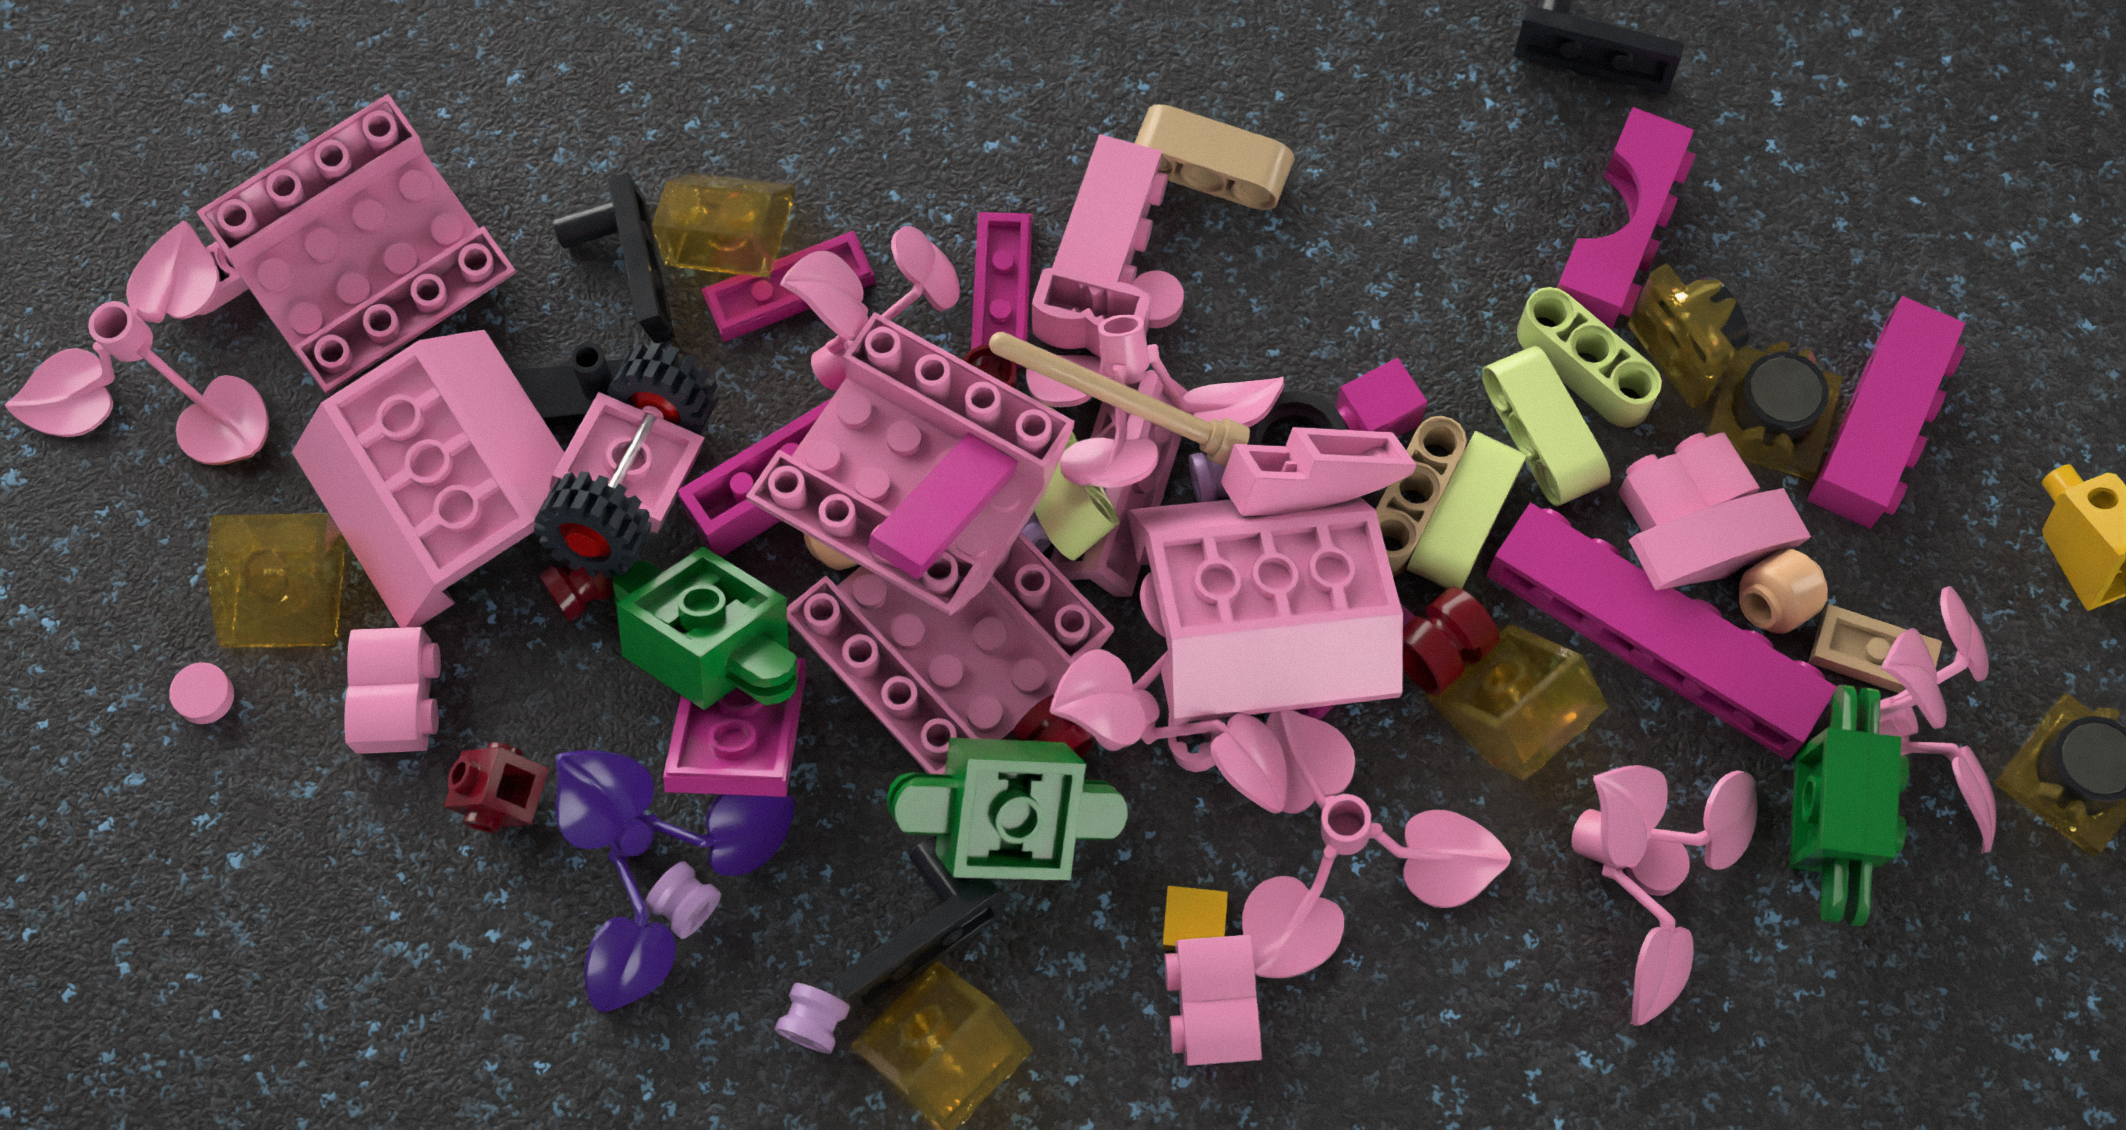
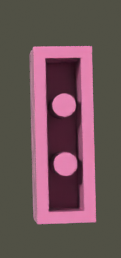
M1099 134L1052 268H1068L1079 271L1089 276L1096 283L1116 281L1130 285L1133 284L1137 273V267L1131 265L1135 250L1145 251L1152 230L1153 220L1146 219L1151 204L1161 205L1168 182V174L1160 172L1162 151Z

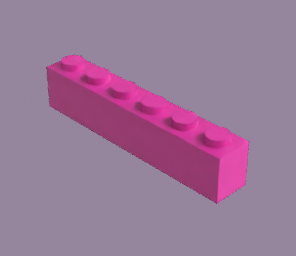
M1531 502L1496 553L1486 575L1489 579L1786 760H1789L1803 745L1837 686L1825 680V676L1818 668L1804 661H1793L1773 649L1772 643L1765 636L1752 630L1740 629L1722 618L1720 611L1710 603L1700 599L1692 600L1674 588L1655 591L1645 570L1622 558L1620 552L1613 545L1602 539H1590L1572 528L1570 522L1560 513L1552 509H1541Z

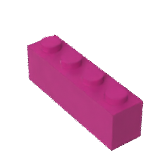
M1902 296L1884 323L1807 499L1808 502L1869 529L1873 527L1884 512L1890 515L1895 513L1907 489V484L1899 481L1904 467L1907 466L1912 469L1915 466L1927 441L1926 437L1919 435L1924 420L1930 423L1933 422L1946 397L1947 392L1938 389L1944 375L1952 377L1965 352L1966 347L1957 344L1966 324L1965 322Z
M831 399L677 490L686 518L707 549L723 557L782 521L748 502L746 496L778 450L790 456L794 454Z

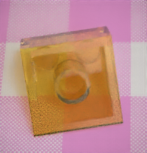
M689 173L666 181L651 225L664 265L770 278L796 192L794 184Z
M328 513L211 515L206 576L217 643L221 648L336 646L346 539Z
M1509 624L1499 632L1501 637L1500 644L1487 656L1472 666L1464 663V675L1441 695L1434 696L1429 693L1426 695L1431 704L1489 764L1525 781L1531 774L1540 770L1570 740L1585 731L1589 724L1603 713L1608 706L1583 655Z
M938 960L850 1045L855 1053L933 1130H954L957 1126L966 1122L974 1109L1001 1082L1012 1076L1018 1065L1033 1051L1032 1047L993 1000Z

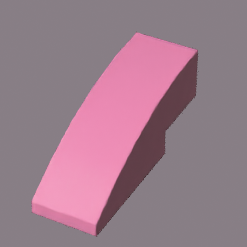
M1293 427L1286 446L1234 444L1221 484L1241 516L1280 515L1309 511L1347 502L1383 489L1413 475L1416 463L1393 432Z
M1781 488L1729 500L1695 511L1638 533L1629 539V542L1656 591L1728 578L1742 567L1757 564L1780 549H1795L1811 536L1785 489Z

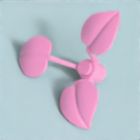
M186 221L180 222L163 235L134 268L126 291L129 307L124 303L112 301L102 304L92 313L88 328L91 336L96 340L93 344V349L99 353V358L95 354L79 348L60 351L44 361L34 371L21 391L5 404L6 409L12 415L36 431L59 437L84 435L101 425L113 409L112 396L105 388L115 379L111 355L123 362L138 361L144 358L194 402L179 416L176 425V435L181 449L195 461L205 465H223L251 458L262 449L269 431V416L266 404L259 392L247 381L235 376H219L208 385L202 396L151 351L153 334L145 322L160 323L164 320L166 313L176 319L191 318L210 304L219 287V270L216 262L194 229Z
M904 226L896 231L891 240L894 260L903 275L915 285L909 293L881 316L891 321L917 300L922 293L929 303L940 312L953 307L959 299L960 283L950 260L919 229L912 226ZM816 251L795 263L783 277L780 285L802 298L817 316L838 334L811 356L812 369L818 380L829 390L837 391L846 379L843 356L868 322V308L861 303L864 295L863 287L850 266L832 252Z
M1117 315L1099 324L1101 358L1085 355H1057L1123 385L1141 381L1145 377V371L1151 364L1176 408L1207 422H1210L1212 419L1222 421L1224 418H1229L1247 427H1251L1269 414L1284 388V378L1282 376L1266 380L1201 386L1188 391L1182 397L1159 358L1158 345L1152 344L1147 346L1144 321L1135 315ZM1026 369L1029 392L1033 399L1042 404L1045 403L1050 407H1071L1083 404L1092 397L1033 370ZM1115 407V438H1090L1071 445L1061 456L1060 469L1065 479L1078 485L1091 484L1098 487L1127 486L1141 481L1153 472L1159 460L1158 448L1155 442L1150 439L1126 440V411Z
M1149 572L1144 578L1140 589L1141 607L1152 628L1158 634L1165 637L1152 573ZM1094 649L1088 651L1074 661L1067 669L1055 692L1050 713L1081 726L1095 736L1096 741L1105 749L1117 751L1134 744L1140 737L1146 744H1151L1161 738L1208 732L1214 733L1217 737L1212 741L1211 755L1217 768L1226 780L1240 793L1265 810L1278 814L1284 808L1287 786L1284 754L1275 735L1259 719L1251 715L1237 713L1228 720L1227 726L1222 721L1212 720L1156 728L1155 723L1160 714L1159 706L1155 698L1145 689L1161 673V667L1167 651L1133 685L1126 665L1118 657L1105 650Z
M1951 586L1942 589L1940 601L1946 628L1957 648L1954 662L1936 672L1932 657L1920 633L1915 628L1902 632L1892 645L1881 669L1898 680L1906 690L1880 701L1879 734L1902 737L1901 756L1909 753L1942 754L1951 761L1958 786L1982 833L1981 854L1991 851L1996 830L1997 813L1992 787L1977 757L1969 746L1959 749L1954 743L1909 741V735L1918 733V723L1912 709L1915 705L1918 706L1934 729L1944 727L1946 723V706L1938 684L1967 667L1977 682L1985 680L1988 675V654L1981 632L1967 612L1959 595Z
M1294 710L1271 712L1265 725L1277 738L1286 762V801L1282 811L1291 814L1300 813L1316 801L1323 810L1321 816V835L1326 848L1324 849L1320 867L1310 890L1294 877L1279 876L1263 881L1249 895L1242 914L1243 935H1251L1256 975L1266 978H1289L1301 975L1320 966L1336 951L1344 932V914L1336 903L1319 896L1325 887L1337 854H1355L1365 847L1369 838H1374L1394 856L1407 859L1403 870V878L1407 888L1423 903L1433 907L1451 908L1467 903L1479 895L1509 866L1510 854L1490 831L1463 815L1447 810H1429L1413 816L1407 822L1405 828L1407 847L1400 846L1382 831V826L1379 823H1371L1370 810L1362 799L1350 794L1338 795L1349 786L1355 768L1354 751L1346 737L1328 723L1300 714Z
M1626 766L1607 771L1593 778L1600 799L1601 812L1588 809L1579 817L1572 833V848L1576 854L1603 863L1602 875L1619 883L1656 916L1660 922V927L1652 929L1647 934L1638 956L1634 982L1632 1019L1630 1022L1632 1025L1637 1026L1647 1023L1669 1007L1679 996L1691 972L1694 946L1691 932L1683 927L1675 928L1674 917L1624 874L1622 869L1627 866L1632 868L1639 864L1646 850V841L1650 839L1695 846L1706 844L1705 864L1707 867L1722 870L1734 864L1746 851L1752 839L1757 821L1756 781L1749 773L1738 770L1733 771L1717 782L1706 803L1704 811L1705 830L1696 834L1654 829L1664 815L1668 798L1667 781L1662 772L1646 766Z

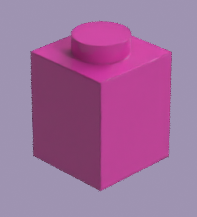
M1397 357L1341 386L1335 407L1346 422L1347 430L1393 432L1396 437H1399L1421 425L1428 401Z

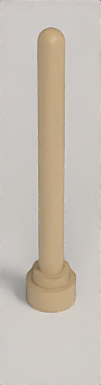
M997 332L990 338L989 347L994 354L1200 444L1201 451L1207 453L1209 461L1223 467L1227 466L1234 444H1248L1250 436L1249 427L1234 420L1224 418L1222 421L1212 419L1210 422H1207L1005 332Z

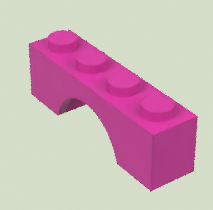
M1634 107L1631 109L1604 176L1623 197L1629 212V223L1618 232L1609 236L1591 239L1577 238L1557 286L1558 289L1568 293L1611 330L1619 314L1630 317L1642 288V286L1632 283L1636 271L1640 269L1648 272L1660 244V241L1650 238L1654 227L1658 225L1666 228L1678 200V197L1668 194L1672 183L1675 181L1684 184L1696 155L1686 150L1694 132L1693 129Z

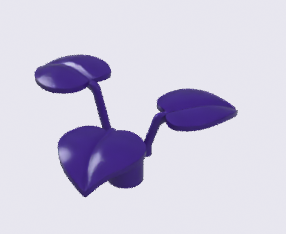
M597 750L557 754L558 788L555 811L559 831L569 843L578 848L597 849L606 845L610 848L608 859L616 866L635 910L634 921L626 917H614L608 920L597 931L587 951L584 970L585 990L590 1004L598 1012H608L652 992L667 977L675 959L676 944L673 933L663 923H647L649 917L648 910L627 865L626 858L644 853L652 844L653 832L659 831L698 847L710 846L709 865L718 874L737 876L749 873L766 863L776 853L786 838L794 813L792 796L789 794L786 797L719 794L711 804L706 816V828L709 834L700 835L664 822L654 814L646 815L643 813L652 802L654 785L651 774L638 761L621 754Z

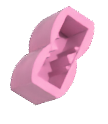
M1058 267L1043 269L1032 301V334L1044 343L1058 348L1080 349L1086 347L1091 353L1101 358L1099 324L1113 316L1135 315L1143 319L1147 335L1151 297L1140 288L1127 283L1116 281L1096 283L1089 276L1076 270Z
M1701 432L1688 437L1677 445L1674 450L1676 454L1660 459L1655 454H1652L1633 463L1626 470L1627 476L1618 494L1643 532L1695 511L1756 494L1760 487L1725 432L1706 437Z
M422 627L351 630L347 655L348 689L345 701L344 727L345 742L356 754L427 751L429 734L437 733L439 726L438 705L436 699H429L431 678H438L440 675L441 655L439 645L431 643L430 637Z
M1251 935L1175 941V953L1165 954L1167 991L1178 990L1180 1001V1015L1169 1017L1172 1053H1183L1185 1065L1262 1060Z

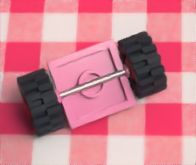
M651 343L648 349L644 344L636 346L634 351L630 350L626 354L607 389V392H609L608 396L598 392L552 474L551 490L535 517L534 522L536 525L534 526L535 535L542 536L539 542L544 548H554L551 556L558 561L565 557L571 561L568 567L575 571H578L579 567L582 566L586 568L587 575L597 577L600 570L605 578H614L616 572L620 576L626 574L628 569H631L649 532L658 534L678 495L677 490L682 488L701 451L704 441L701 433L719 399V393L715 392L718 386L715 380H707L710 372L705 366L698 369L695 368L693 365L697 359L689 354L685 359L678 357L679 349L669 346L668 350L663 352L661 344Z

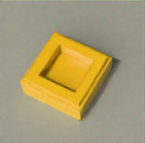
M1168 886L1162 949L1175 951V941L1224 937L1228 892Z

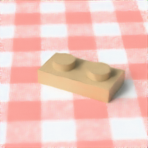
M1828 604L1822 612L1808 663L1901 693L1906 690L1905 687L1889 673L1882 670L1881 666L1895 640L1906 629ZM1920 634L1936 668L1942 641Z

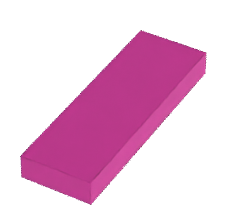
M978 212L971 350L980 345H989L990 338L997 332H1005L1025 342L1028 340L1032 214ZM1015 363L1016 369H1026V367Z
M854 230L702 288L704 300L723 343L811 309L802 298L780 285L790 268L810 253L816 251L832 252L850 266L859 278L863 288L876 284L875 275Z
M968 432L870 535L868 549L916 579H919L1014 476L1018 461Z

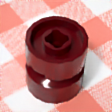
M1455 586L1448 588L1425 607L1426 619L1417 616L1403 626V671L1417 686L1434 696L1441 695L1464 675V663L1471 666L1477 664L1494 650L1501 640L1496 624L1484 607L1473 596Z

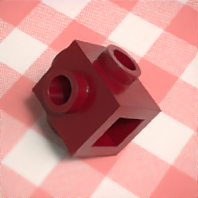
M490 742L487 748L462 751L460 758L454 763L448 776L449 792L444 807L464 815V825L486 833H498L499 828L505 826L531 825L549 768L522 757V751L502 743Z

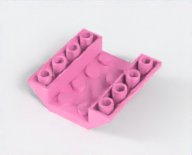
M386 94L196 211L241 279L326 395L516 274V270L484 226L479 228L427 157L419 135L389 94Z
M874 312L843 356L846 379L794 454L790 456L778 450L746 498L753 505L951 616L984 589L1044 497L1074 428V420ZM969 432L1017 460L1015 474L919 579H916L868 549L870 535Z
M485 330L423 339L412 344L321 402L292 451L400 628L419 627L455 604L446 588L534 532V526L536 525L534 522L535 517L551 490L552 474L565 453Z
M1361 497L1314 510L1280 515L1241 516L1231 499L1129 509L1127 516L1138 566L1150 564L1168 651L1161 667V675L1172 724L1232 717L1237 713L1252 715L1399 698L1401 696L1403 680V613L1376 510Z
M1022 532L1019 533L984 589L951 616L863 566H860L837 586L827 575L824 576L787 607V622L928 774H945L950 737L1010 740L1014 736L1013 730L1021 718L1038 702L1055 694L1062 677L1073 662L1088 651L1100 649L1114 632V627Z

